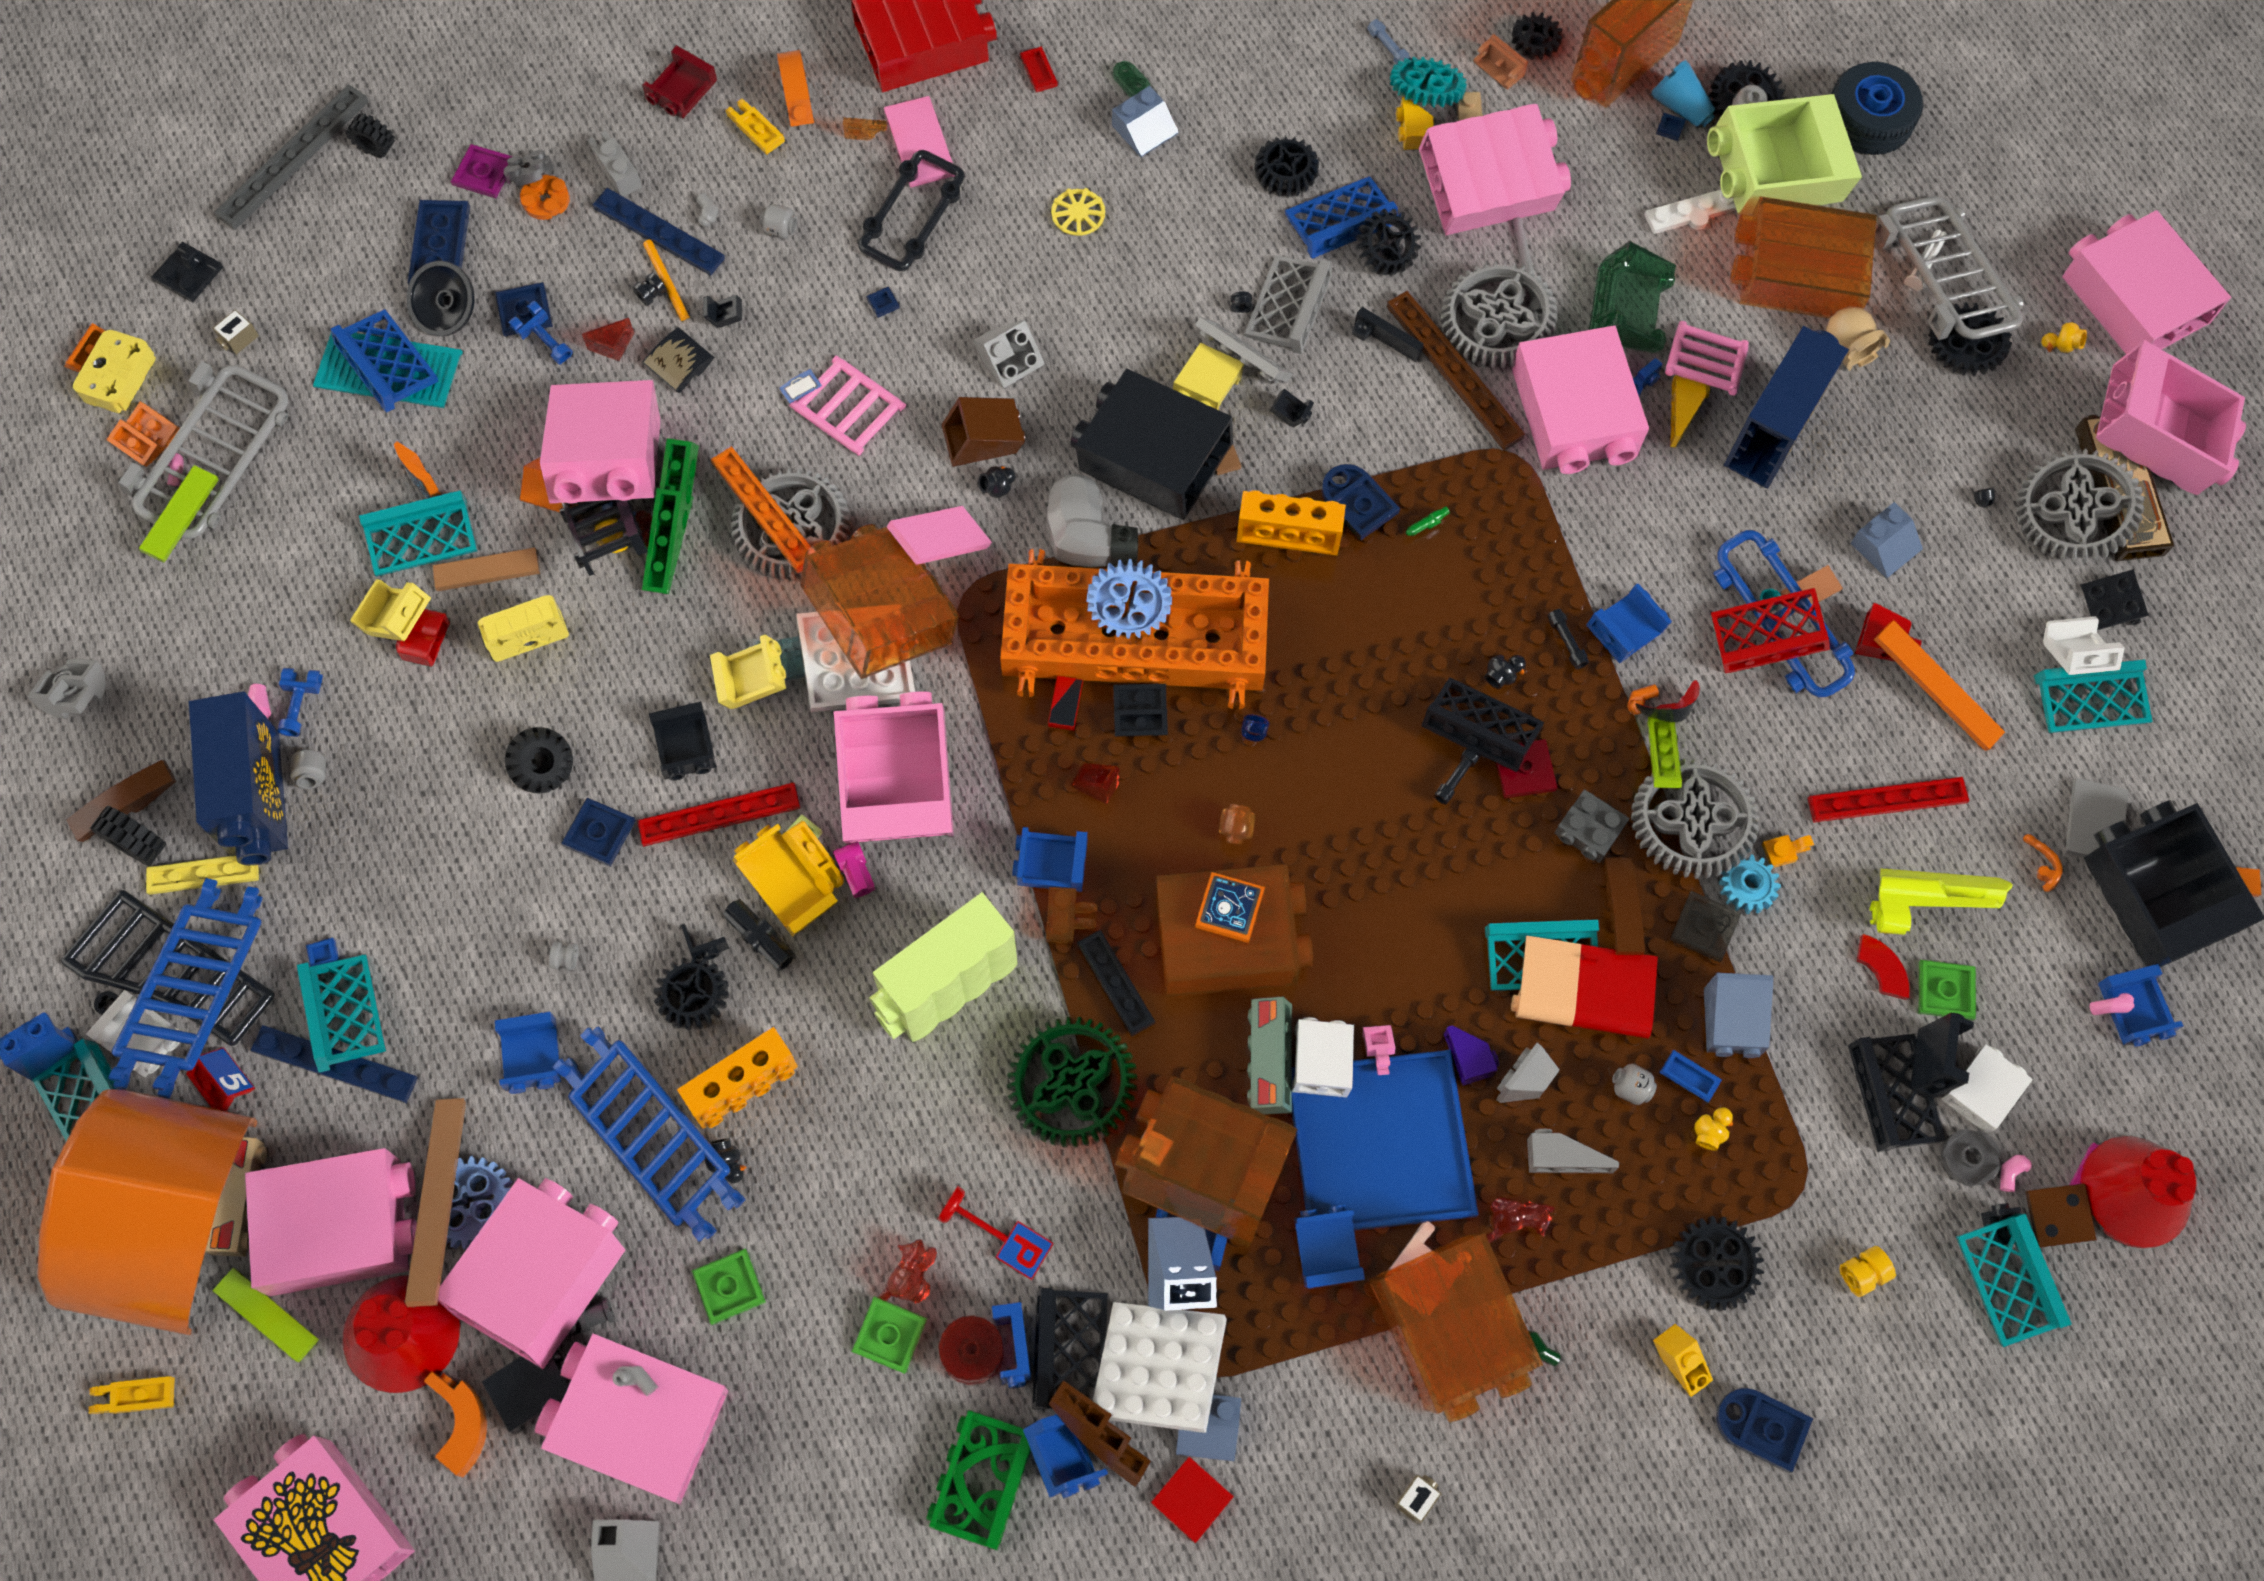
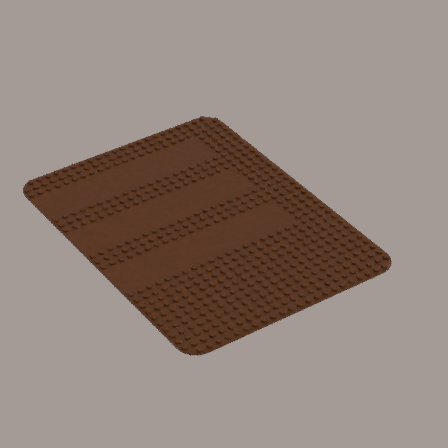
M1497 448L1479 449L1371 476L1398 505L1400 511L1396 516L1361 541L1343 523L1337 556L1236 542L1240 510L1138 535L1137 564L1140 560L1143 561V568L1145 569L1150 564L1153 565L1152 572L1160 570L1165 573L1234 576V563L1240 560L1241 572H1244L1246 561H1249L1251 563L1250 577L1269 578L1266 670L1263 691L1245 690V708L1239 709L1238 698L1235 697L1234 706L1231 709L1228 707L1229 689L1166 685L1168 735L1115 737L1113 685L1135 683L1083 681L1074 731L1048 727L1057 679L1035 678L1034 696L1029 697L1028 685H1026L1023 697L1017 694L1019 677L1002 676L1001 647L1008 568L995 571L977 579L963 593L957 609L958 632L1017 835H1022L1023 827H1028L1029 832L1075 837L1077 831L1088 832L1082 892L1032 888L1068 1013L1073 1024H1076L1078 1017H1082L1083 1025L1086 1024L1088 1019H1092L1094 1021L1093 1028L1099 1022L1104 1025L1103 1032L1107 1028H1111L1113 1030L1112 1037L1118 1034L1121 1037L1119 1044H1127L1128 1049L1124 1053H1132L1133 1058L1129 1062L1135 1063L1137 1067L1129 1072L1136 1073L1138 1076L1136 1081L1130 1082L1138 1087L1137 1091L1129 1092V1094L1135 1096V1102L1126 1101V1104L1132 1110L1131 1112L1122 1110L1121 1113L1125 1116L1126 1120L1122 1122L1117 1118L1114 1122L1119 1128L1114 1130L1110 1125L1107 1128L1110 1136H1104L1147 1286L1148 1218H1156L1159 1201L1165 1202L1167 1194L1172 1195V1200L1222 1212V1208L1234 1211L1219 1271H1215L1216 1307L1178 1309L1222 1314L1227 1318L1216 1378L1232 1377L1673 1247L1674 1241H1683L1678 1233L1681 1231L1689 1233L1686 1225L1693 1223L1697 1227V1219L1703 1218L1707 1224V1219L1710 1216H1714L1717 1223L1719 1218L1726 1217L1727 1225L1731 1221L1736 1220L1737 1227L1771 1218L1792 1207L1805 1188L1808 1174L1805 1148L1767 1051L1757 1058H1746L1743 1054L1736 1053L1728 1057H1719L1714 1052H1707L1704 988L1717 973H1736L1722 937L1716 932V929V940L1710 950L1698 949L1690 945L1685 939L1689 925L1697 921L1691 922L1688 919L1689 905L1692 902H1698L1704 912L1709 916H1713L1699 879H1695L1694 874L1691 872L1685 878L1683 875L1684 871L1681 870L1674 875V868L1670 866L1664 870V863L1660 861V863L1655 864L1656 856L1647 857L1646 853L1649 848L1641 849L1640 843L1642 840H1636L1635 835L1637 831L1632 828L1635 821L1631 820V815L1634 811L1631 808L1635 802L1634 797L1638 793L1639 786L1644 784L1646 777H1651V758L1635 717L1628 710V699L1609 651L1586 626L1594 613L1542 481L1531 464L1515 453ZM1322 489L1292 496L1293 498L1308 497L1315 501L1325 502L1322 496ZM1445 506L1449 509L1450 514L1446 515L1440 524L1431 529L1426 528L1414 536L1406 535L1408 527L1427 517L1430 513L1440 510ZM1268 507L1262 508L1264 510H1272ZM1288 511V513L1296 514L1295 511ZM1319 514L1313 515L1315 517H1322ZM1054 556V557H1050V558L1044 559V566L1078 567V568H1095V569H1100V568H1102V569H1107V568H1108V566H1101V567L1072 566V565H1069V564H1065V563L1059 562V561L1055 558V556ZM1556 609H1561L1568 619L1566 622L1567 627L1579 649H1584L1588 656L1589 664L1581 669L1576 670L1569 660L1571 654L1557 628L1552 629L1547 615ZM1057 624L1052 626L1050 630L1054 634H1061L1065 628ZM1107 628L1102 631L1106 637H1113L1116 634L1114 629L1110 633H1106ZM1163 630L1155 632L1154 636L1158 640H1165L1168 634ZM1211 633L1206 636V640L1210 643H1217L1220 637L1217 634ZM1502 654L1504 659L1508 661L1513 655L1523 656L1526 661L1524 674H1517V679L1513 684L1503 685L1501 689H1496L1485 680L1484 675L1488 672L1487 664L1492 657ZM1449 677L1544 722L1535 741L1543 739L1547 741L1557 784L1556 791L1504 799L1496 762L1481 755L1475 766L1470 767L1454 789V796L1447 805L1441 804L1434 798V794L1439 786L1447 782L1461 762V755L1467 749L1421 727L1427 708L1431 702H1434ZM1452 688L1449 689L1452 697L1462 696L1460 692ZM1479 701L1473 702L1475 708L1485 707V705ZM1466 703L1456 704L1459 711L1468 710ZM1449 705L1440 706L1452 712ZM1502 712L1496 713L1500 720L1510 719L1507 714ZM1490 714L1479 715L1483 722L1493 721ZM1473 716L1463 717L1476 723ZM1520 724L1523 731L1535 729L1528 724ZM1513 725L1504 726L1507 734L1516 732ZM1490 728V729H1489V730H1491V731H1493V732L1499 734L1497 728ZM1520 739L1512 740L1516 743H1522ZM1660 788L1652 797L1649 810H1654L1657 805L1667 801L1663 788ZM1584 789L1630 818L1604 858H1632L1641 906L1645 942L1644 954L1658 956L1653 1026L1649 1039L1516 1018L1515 1012L1511 1011L1513 995H1518L1520 990L1491 991L1488 944L1487 938H1485V927L1490 923L1598 920V947L1615 950L1614 932H1611L1610 910H1607L1604 858L1600 863L1596 860H1589L1579 849L1573 845L1564 844L1554 834ZM1663 815L1667 820H1674L1670 815ZM1650 823L1655 835L1664 845L1674 852L1685 856L1681 850L1679 835L1660 833L1656 830L1654 824ZM1212 872L1265 887L1256 921L1274 914L1282 915L1283 930H1264L1265 956L1283 953L1285 956L1284 970L1250 969L1211 972L1210 932L1195 928ZM1693 904V907H1691L1692 912L1696 910L1703 917L1709 918L1698 909V904ZM1691 913V914H1690V919H1691V920H1693L1694 918H1698V919H1699L1700 916H1696V915H1694V913ZM1700 919L1696 925L1690 927L1687 939L1698 947L1710 948L1714 940V934L1712 933L1713 923L1707 919ZM1697 927L1701 928V932H1692L1696 931ZM1100 929L1155 1020L1154 1025L1132 1037L1077 946L1078 941ZM1705 931L1710 932V935L1708 936L1710 939H1708L1707 936L1704 934ZM1590 938L1579 939L1576 942L1577 944L1591 946ZM1565 939V940H1567L1568 942L1572 943V941H1573L1574 939ZM1511 941V942H1512L1513 944L1517 945L1520 941ZM1494 942L1495 953L1503 960L1513 950L1505 942ZM1525 942L1519 947L1523 953L1525 951ZM1515 952L1506 963L1518 973L1523 968L1524 959ZM1496 960V968H1497L1500 963ZM1504 966L1496 973L1497 984H1509L1515 977ZM1517 979L1513 984H1521V982ZM1284 997L1292 1004V1067H1295L1296 1035L1294 1034V1028L1298 1020L1304 1018H1316L1320 1022L1339 1020L1346 1024L1354 1025L1353 1061L1376 1058L1366 1054L1363 1027L1391 1025L1395 1043V1054L1389 1055V1057L1449 1050L1444 1037V1032L1449 1026H1454L1488 1043L1490 1050L1496 1052L1499 1066L1495 1075L1463 1086L1453 1062L1479 1215L1471 1218L1430 1222L1434 1225L1435 1230L1423 1244L1449 1265L1456 1258L1455 1255L1463 1250L1471 1256V1259L1457 1275L1426 1319L1380 1283L1422 1223L1354 1231L1359 1265L1363 1268L1365 1280L1306 1288L1304 1286L1294 1217L1301 1216L1300 1211L1305 1210L1292 1114H1258L1251 1109L1247 1100L1248 1090L1251 1089V1079L1248 1076L1247 1068L1248 1063L1251 1062V1052L1248 1048V1037L1251 1035L1248 1010L1251 1008L1252 999ZM1075 1034L1081 1055L1090 1050H1101L1106 1053L1109 1051L1105 1045L1096 1039ZM1536 1043L1540 1044L1560 1069L1540 1098L1504 1103L1498 1102L1496 1099L1501 1092L1497 1090V1087L1510 1069L1516 1072L1512 1067L1526 1047L1532 1050ZM1673 1050L1722 1079L1709 1103L1659 1073ZM1116 1060L1112 1061L1110 1076L1096 1086L1104 1100L1101 1118L1111 1110L1119 1094L1120 1071ZM1096 1061L1091 1064L1095 1071L1100 1069ZM1628 1064H1636L1651 1072L1654 1076V1082L1657 1084L1652 1099L1647 1103L1643 1102L1640 1105H1634L1618 1097L1614 1091L1615 1083L1612 1082L1618 1068L1623 1069ZM1721 1107L1729 1109L1733 1115V1125L1730 1127L1726 1126L1729 1131L1728 1140L1719 1144L1717 1151L1708 1150L1697 1145L1696 1139L1698 1135L1694 1129L1696 1121L1705 1114L1710 1115L1713 1120V1113L1716 1109ZM1147 1128L1172 1142L1158 1168L1133 1154ZM1537 1129H1551L1552 1133H1561L1618 1161L1619 1168L1614 1173L1529 1172L1527 1139ZM1548 1220L1549 1224H1545L1543 1221Z

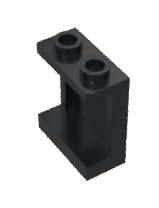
M701 701L649 713L661 762L660 769L664 779L677 781L683 779L686 774L694 772L699 775L706 774L711 771V768L717 767L706 714Z
M1949 1013L1918 1029L1911 1089L1936 1098L1968 1083L1969 1072L1955 1067L1958 1037L1974 1028L1973 1021L1964 1018L1961 1014Z
M558 1349L544 1369L520 1356L481 1381L510 1433L516 1435L524 1430L527 1423L540 1416L550 1398L559 1402L563 1400L571 1379L561 1376L562 1366L560 1362L563 1361V1357Z

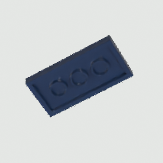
M419 200L408 285L418 269L433 261L450 262L462 269L470 213L468 201Z

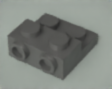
M1584 789L1554 834L1564 844L1573 845L1579 849L1589 860H1596L1600 863L1630 818Z

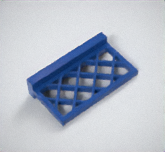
M1369 176L1287 209L1285 214L1306 244L1307 251L1313 259L1357 241L1356 236L1363 234L1360 232L1359 226L1365 225L1364 219L1367 217L1372 218L1371 214L1377 211L1380 214L1382 209H1387L1389 213L1390 210L1396 209L1398 215V207L1394 201L1389 202ZM1366 185L1371 189L1370 194L1358 192L1359 188ZM1342 195L1351 197L1349 203L1337 201V198ZM1360 199L1367 201L1366 206L1364 207L1360 205L1353 204L1354 200ZM1371 202L1382 204V206L1375 209L1369 208ZM1325 204L1330 207L1328 212L1317 210L1316 206ZM1334 207L1346 210L1344 215L1335 214L1332 211ZM1350 211L1362 213L1355 217L1348 216ZM1302 212L1308 214L1307 220L1297 219L1294 215ZM1316 216L1325 219L1323 224L1311 222L1312 217ZM1329 219L1340 222L1333 226L1327 225ZM1308 228L1320 230L1311 235L1306 233Z
M386 309L344 329L340 325L330 329L334 345L386 413L395 409L394 403L438 382L436 374ZM383 319L388 323L386 330L374 328L375 323ZM358 331L366 333L364 340L354 339L351 335ZM371 334L384 336L382 344L370 342ZM389 337L400 339V346L387 345ZM367 348L379 350L377 357L366 356L365 351ZM384 351L397 353L395 361L382 359ZM402 354L413 356V364L400 362ZM379 366L392 367L390 375L379 373ZM397 368L410 370L408 378L395 376ZM415 371L428 375L423 380L413 379ZM393 382L406 384L404 389L396 393L391 389Z

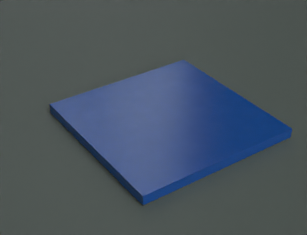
M1451 1050L1390 1056L1388 1075L1377 1074L1376 1058L1354 1060L1352 1090L1347 1098L1292 1092L1291 1114L1305 1210L1317 1209L1319 1214L1329 1212V1206L1345 1204L1346 1209L1354 1210V1216H1352L1354 1231L1419 1224L1427 1221L1436 1222L1471 1218L1479 1215ZM1292 1067V1081H1293V1079H1294V1077H1295V1067Z

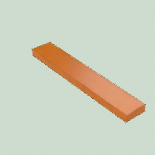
M732 446L710 459L718 473L797 573H800L819 560L813 548Z
M1894 620L1874 639L1985 751L1989 750L2005 733Z

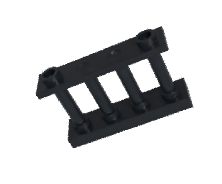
M629 500L585 501L570 507L569 503H562L563 508L559 509L564 522L569 524L577 548V553L574 554L578 566L580 568L585 567L589 576L594 575L590 561L626 546L628 548L634 547L638 556L648 552ZM613 502V507L579 521L576 520V516ZM616 516L618 517L617 522L581 536L580 531ZM623 531V537L586 551L585 546Z

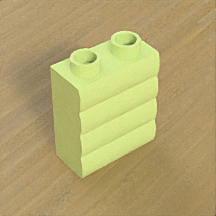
M1834 94L1728 106L1715 127L1710 128L1707 135L1709 153L1713 157H1720L1724 169L1720 179L1722 194L1725 198H1733L1739 215L1842 202L1862 178Z
M981 892L872 972L878 991L870 996L869 1000L876 1009V1012H874L875 1017L887 1034L894 1040L905 1032L912 1042L920 1040L928 1035L939 1022L955 1015L966 1002L972 1001L983 994L991 983L1006 977L1018 964L1014 931L983 892Z

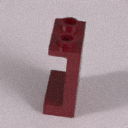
M676 45L671 50L673 61L652 84L645 81L642 87L645 99L650 104H658L669 115H677L684 119L715 84L717 77L714 66Z

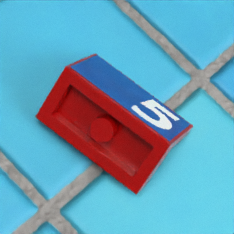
M224 1047L201 1054L193 1070L186 1073L213 1109L227 1111L234 1098L250 1093L255 1089Z

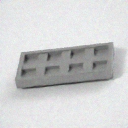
M1200 317L1195 326L1201 329L1199 334L1210 341L1221 343L1219 347L1227 353L1238 357L1240 355L1239 361L1248 367H1254L1257 370L1261 369L1259 374L1269 381L1273 380L1279 383L1281 380L1288 382L1292 377L1293 373L1215 321Z

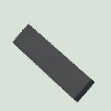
M1101 929L1078 941V948L1130 1036L1132 1037L1154 1025V1018Z

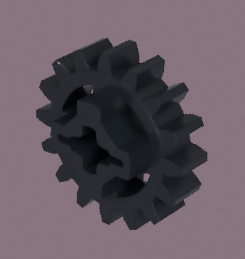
M1531 12L1529 18L1524 14L1521 20H1516L1511 34L1513 36L1511 43L1516 44V51H1523L1521 56L1524 57L1529 54L1531 60L1535 56L1543 60L1544 55L1550 58L1553 52H1558L1563 36H1561L1563 29L1558 28V21L1551 22V15L1544 18V13L1542 12L1539 16Z

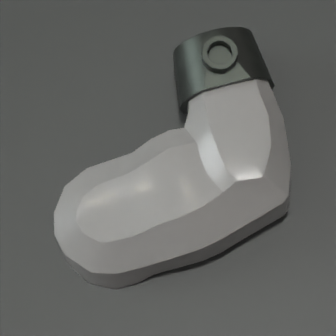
M1072 474L1064 476L1055 482L1050 490L1047 530L1055 558L1059 562L1082 567L1108 566V563L1117 567L1118 560H1121L1123 565H1127L1129 559H1132L1133 565H1137L1138 528L1116 524L1110 526L1102 522V495L1095 481L1085 475Z

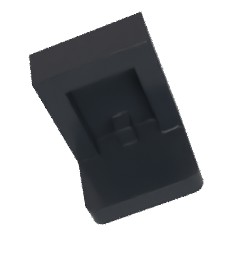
M733 295L719 301H714L710 296L703 297V317L716 328L742 320V299L738 295Z
M1283 389L1279 392L1270 412L1289 426L1295 427L1301 423L1305 424L1312 415L1310 410L1314 402L1308 400L1303 403L1286 389Z
M2009 1203L1991 1205L1992 1211L1981 1213L1983 1226L2006 1219L2013 1214L2022 1213L2021 1207L2010 1208ZM2004 1226L1997 1229L1993 1241L2002 1245H2008L2011 1238L2008 1227ZM1990 1232L1985 1233L1987 1238Z

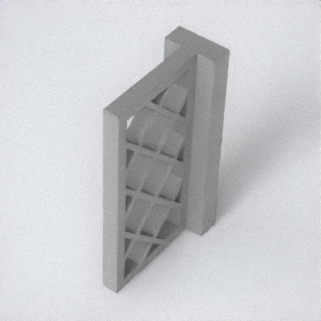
M1276 255L1244 333L1245 337L1290 347L1292 352L1302 354L1332 277L1330 261L1321 259L1320 263L1317 264ZM1279 264L1289 266L1291 270L1280 275L1277 268ZM1305 270L1314 271L1311 277L1304 280L1299 274ZM1296 276L1299 282L1287 287L1284 280ZM1280 283L1284 290L1272 295L1269 290L1270 286ZM1303 288L1306 292L1305 295L1295 300L1291 293ZM1288 295L1291 302L1280 307L1276 300ZM1272 302L1276 309L1264 315L1261 310L1262 306ZM1295 307L1298 314L1287 319L1284 312ZM1280 315L1284 322L1272 327L1268 320ZM1262 322L1268 328L1261 333L1253 331L1254 326ZM1288 327L1290 331L1288 338L1277 336L1276 332Z

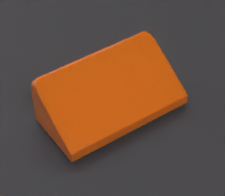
M92 323L66 361L64 367L80 372L105 330Z

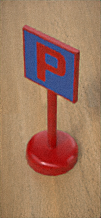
M957 1185L937 1220L941 1223H947L953 1214L957 1212L997 1237L1004 1244L995 1258L1032 1280L1054 1243L1019 1221L1016 1222L1009 1236L1005 1235L959 1206L965 1196V1191Z

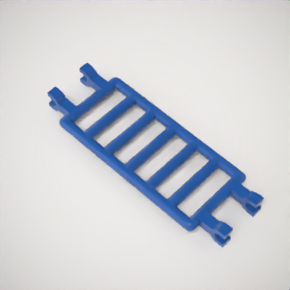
M206 878L196 905L186 904L182 907L112 1048L113 1056L120 1058L117 1066L112 1069L108 1076L109 1080L115 1081L114 1088L127 1089L131 1072L136 1062L140 1061L164 1066L161 1075L155 1079L152 1087L159 1090L157 1093L158 1097L170 1099L174 1090V1082L180 1070H193L261 926V919L253 917L263 899L261 896H257L259 893L258 888L247 886L243 903L238 913L211 908L214 901L219 898L221 889L215 888L217 885L216 880ZM195 916L247 926V929L242 939L186 929L185 927L190 917ZM179 939L236 949L232 961L226 962L174 952V949ZM172 962L224 972L225 976L220 986L162 974L167 963ZM157 985L214 996L208 1010L150 998ZM145 1009L203 1020L197 1034L139 1023ZM134 1033L190 1044L191 1048L186 1058H179L128 1048L127 1045Z
M595 1027L593 1031L591 1028H586L580 1036L598 1052L601 1058L585 1076L578 1070V1066L572 1057L566 1061L559 1059L553 1066L554 1070L562 1077H565L573 1087L568 1094L569 1100L673 1225L680 1226L686 1222L692 1229V1233L698 1242L702 1241L705 1237L709 1239L717 1230L711 1223L704 1220L696 1210L714 1190L721 1198V1202L727 1210H731L734 1206L739 1208L746 1200L725 1180V1177L730 1172V1167L623 1041L617 1040L611 1045L600 1027ZM620 1055L628 1067L599 1100L590 1107L582 1098V1095L610 1063ZM637 1075L646 1087L614 1123L607 1128L598 1116L633 1077ZM654 1095L663 1108L625 1149L616 1136ZM671 1116L681 1129L651 1162L642 1169L633 1157ZM689 1137L699 1149L660 1191L650 1178ZM707 1158L716 1171L688 1202L677 1211L668 1199Z

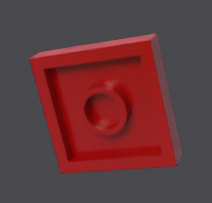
M1188 1457L1152 1500L1151 1504L1196 1544L1234 1496L1191 1457Z

